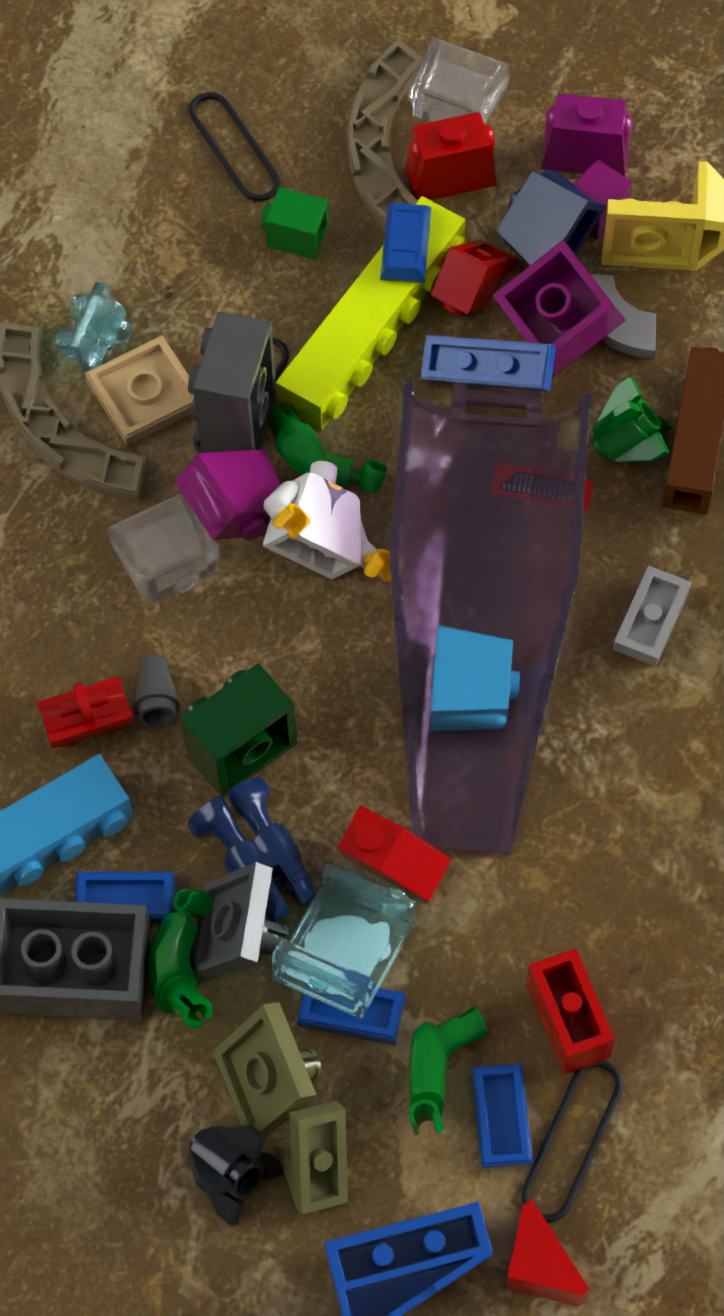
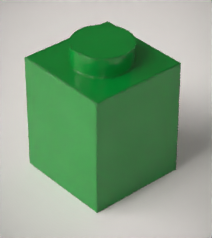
M279 187L273 203H266L261 216V228L266 229L267 247L316 260L329 228L328 200Z

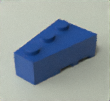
M479 1201L324 1243V1250L341 1316H403L493 1255Z

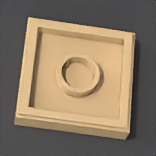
M163 335L84 373L87 384L127 447L191 415L194 394L188 392L190 376Z

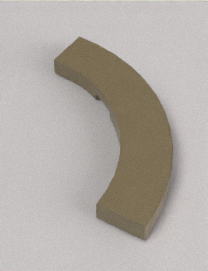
M399 38L386 48L368 69L367 77L361 84L359 91L354 95L347 125V154L352 180L367 211L384 231L389 204H416L418 201L405 186L396 168L393 166L389 137L391 124L398 105L410 87L427 72V61Z
M0 322V389L13 424L25 442L43 461L74 483L112 498L140 503L148 467L147 456L127 453L107 446L95 439L90 440L74 428L73 423L59 409L46 388L42 372L43 328Z

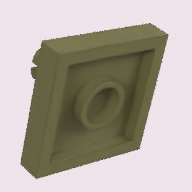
M280 1002L263 1004L213 1050L241 1125H253L266 1138L290 1118L289 1112L300 1110L317 1095L312 1082L318 1080L321 1075V1062H305L315 1059L318 1055L314 1049L298 1050Z

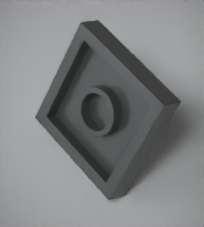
M255 862L204 884L203 891L212 895L213 904L209 914L204 919H198L197 922L198 930L194 939L190 962L197 980L206 982L258 962L260 949L274 956L279 955L284 950L287 939L277 935L287 936L288 927L284 924H277L265 919L273 868Z

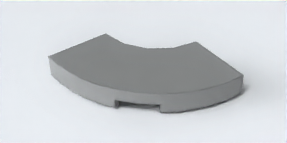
M591 274L626 320L604 337L603 343L631 356L654 359L656 352V314L638 310L625 302L616 290L613 275Z

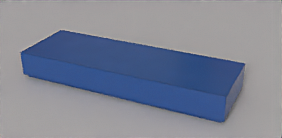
M426 335L420 379L426 382L550 392L556 347L551 344Z

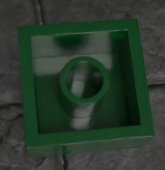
M259 663L247 671L239 670L226 680L222 689L209 698L202 697L194 701L186 709L184 716L181 717L187 757L219 796L222 797L226 796L232 787L248 780L298 744L294 703Z

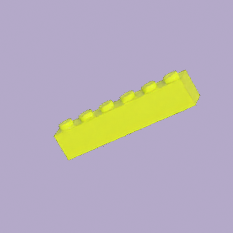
M421 196L415 205L431 207L425 283L380 280L383 245L275 382L277 406L282 405L285 411H287L286 404L294 406L301 420L321 431L331 418L337 419L343 413L350 393L356 386L362 387L368 380L373 369V363L380 354L385 356L392 349L397 338V332L403 324H410L417 316L421 301L428 292L431 293L450 247L468 243V239L465 238V218Z

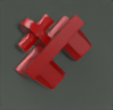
M119 676L83 687L82 682L72 685L73 691L37 702L52 749L57 747L65 748L79 743V740L104 732L109 734L134 723Z

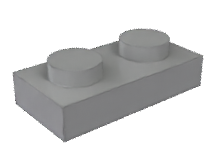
M648 566L614 640L612 650L656 667L689 594L692 582Z

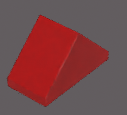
M531 1199L523 1204L505 1289L579 1306L587 1300L590 1289Z

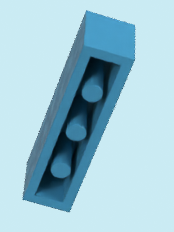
M101 754L96 755L0 811V898L2 894L17 885L26 886L35 882L41 877L44 869L56 862L74 859L85 850L87 844L102 835L109 837L120 832L127 825L128 820L134 817L129 797Z

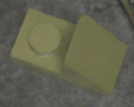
M332 1101L289 1112L290 1138L278 1141L275 1145L297 1211L304 1215L348 1203L345 1108L337 1101Z

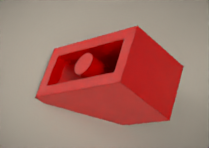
M481 239L452 246L448 251L431 296L443 301L441 306L445 310L459 316H466V314L483 310L493 297L492 295L495 294L511 272L518 258Z
M361 805L337 846V850L347 861L428 903L452 861L451 858L404 827Z

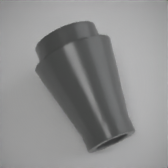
M160 655L147 656L141 661V672L133 711L138 716L139 722L146 727L162 728L169 726L176 720V714L180 710L179 699L169 671V662L167 658Z

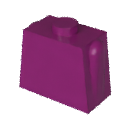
M557 93L554 106L549 107L546 113L541 169L584 174L598 159L625 177L632 128V118L627 114L626 100Z
M265 449L198 453L174 480L212 540L232 538L252 540L266 535L271 518L264 509V501L280 486V482Z

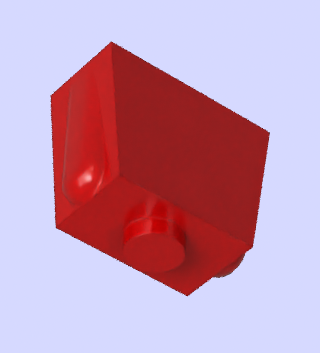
M480 112L413 126L404 171L411 193L417 200L421 196L434 200L497 186L494 168V132L490 125L483 123Z

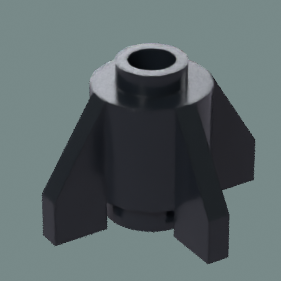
M215 1125L199 1131L189 1144L187 1162L192 1170L196 1186L208 1195L216 1214L230 1226L238 1224L245 1203L242 1199L249 1196L258 1187L262 1178L267 1180L283 1174L280 1162L272 1155L262 1152L266 1136L253 1125Z

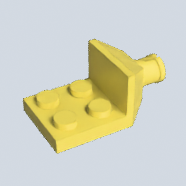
M706 161L698 162L691 204H683L677 201L666 203L638 201L630 198L622 200L608 199L601 265L697 271L724 250V179Z

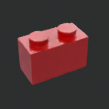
M577 948L529 964L526 985L563 1075L611 1058L615 1038Z

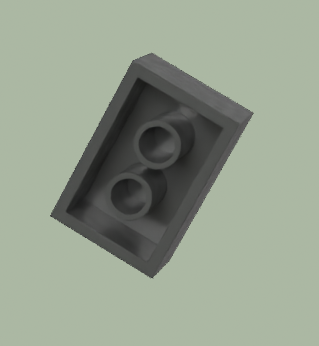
M218 311L213 328H206L204 330L200 348L201 355H203L200 367L193 366L188 382V392L194 394L191 416L197 418L195 441L200 442L202 453L261 450L270 422V414L274 409L277 399L272 322Z
M0 898V1014L143 1020L147 979V949L150 945L152 927L147 906Z

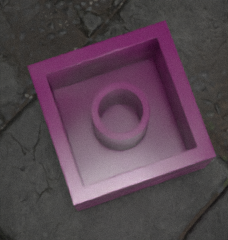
M563 239L492 295L528 343L551 344L556 347L553 373L555 375L559 374L626 321Z

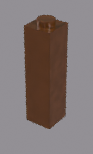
M691 347L662 507L706 515L708 513L724 426V352L720 349Z

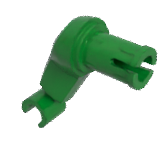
M286 404V410L289 415L285 414L282 405L273 409L270 414V422L277 433L275 438L276 450L300 476L310 473V467L313 462L328 461L338 468L336 485L348 490L351 481L356 482V485L366 493H374L380 489L388 469L384 463L375 459H367L361 471L354 469V459L325 450L312 427L301 422L294 406Z
M183 889L176 893L173 901L174 908L178 912L165 914L147 949L148 981L153 999L162 1011L176 1013L185 1025L190 1028H198L203 1026L204 1023L195 1014L199 1011L209 1020L212 1014V1005L208 999L197 991L196 978L189 962L190 951L198 927L190 921V918L192 916L197 919H204L212 908L213 897L210 893L200 889Z
M475 1006L438 1025L425 1021L414 1031L409 1055L408 1080L411 1107L409 1108L408 1115L415 1135H419L418 1129L421 1123L428 1120L433 1121L436 1133L443 1131L444 1126L441 1117L444 1109L447 1060L450 1059V1053L489 1035L485 1021Z

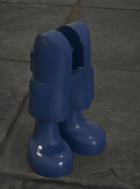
M255 777L235 785L228 793L229 802L237 814L246 820L256 836L255 840H247L222 796L211 799L198 809L189 819L187 826L195 837L207 838L214 835L225 845L228 852L223 860V864L229 873L255 862L273 868L266 915L273 922H277L287 916L289 910L279 889L275 886L276 884L284 882L287 890L301 907L317 897L314 886L300 861L299 848L284 824H272L268 816L265 803L271 795L270 787L264 778Z

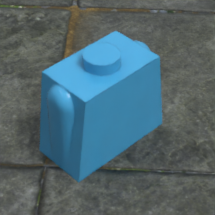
M438 625L429 731L506 729L509 699L518 700L520 671H511L513 640Z

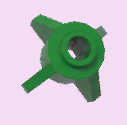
M632 377L615 386L601 415L592 427L594 436L591 437V443L598 455L604 460L610 458L616 463L656 462L670 453L662 435L671 430L672 427L669 421L660 416L657 417L650 405L641 399L643 396L635 379Z

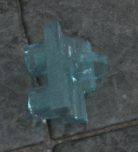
M95 282L90 294H75L70 305V314L77 323L75 329H59L54 340V345L64 358L77 360L85 372L100 366L106 351L111 350L114 343L122 344L128 342L133 331L131 325L124 320L127 314L126 310L111 297L109 293L110 287L107 282Z

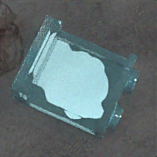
M326 864L322 871L321 887L289 942L281 938L272 953V980L362 1019L414 926L415 901L408 898L399 889L393 887L385 888L364 879L358 872L352 869H341L334 865Z

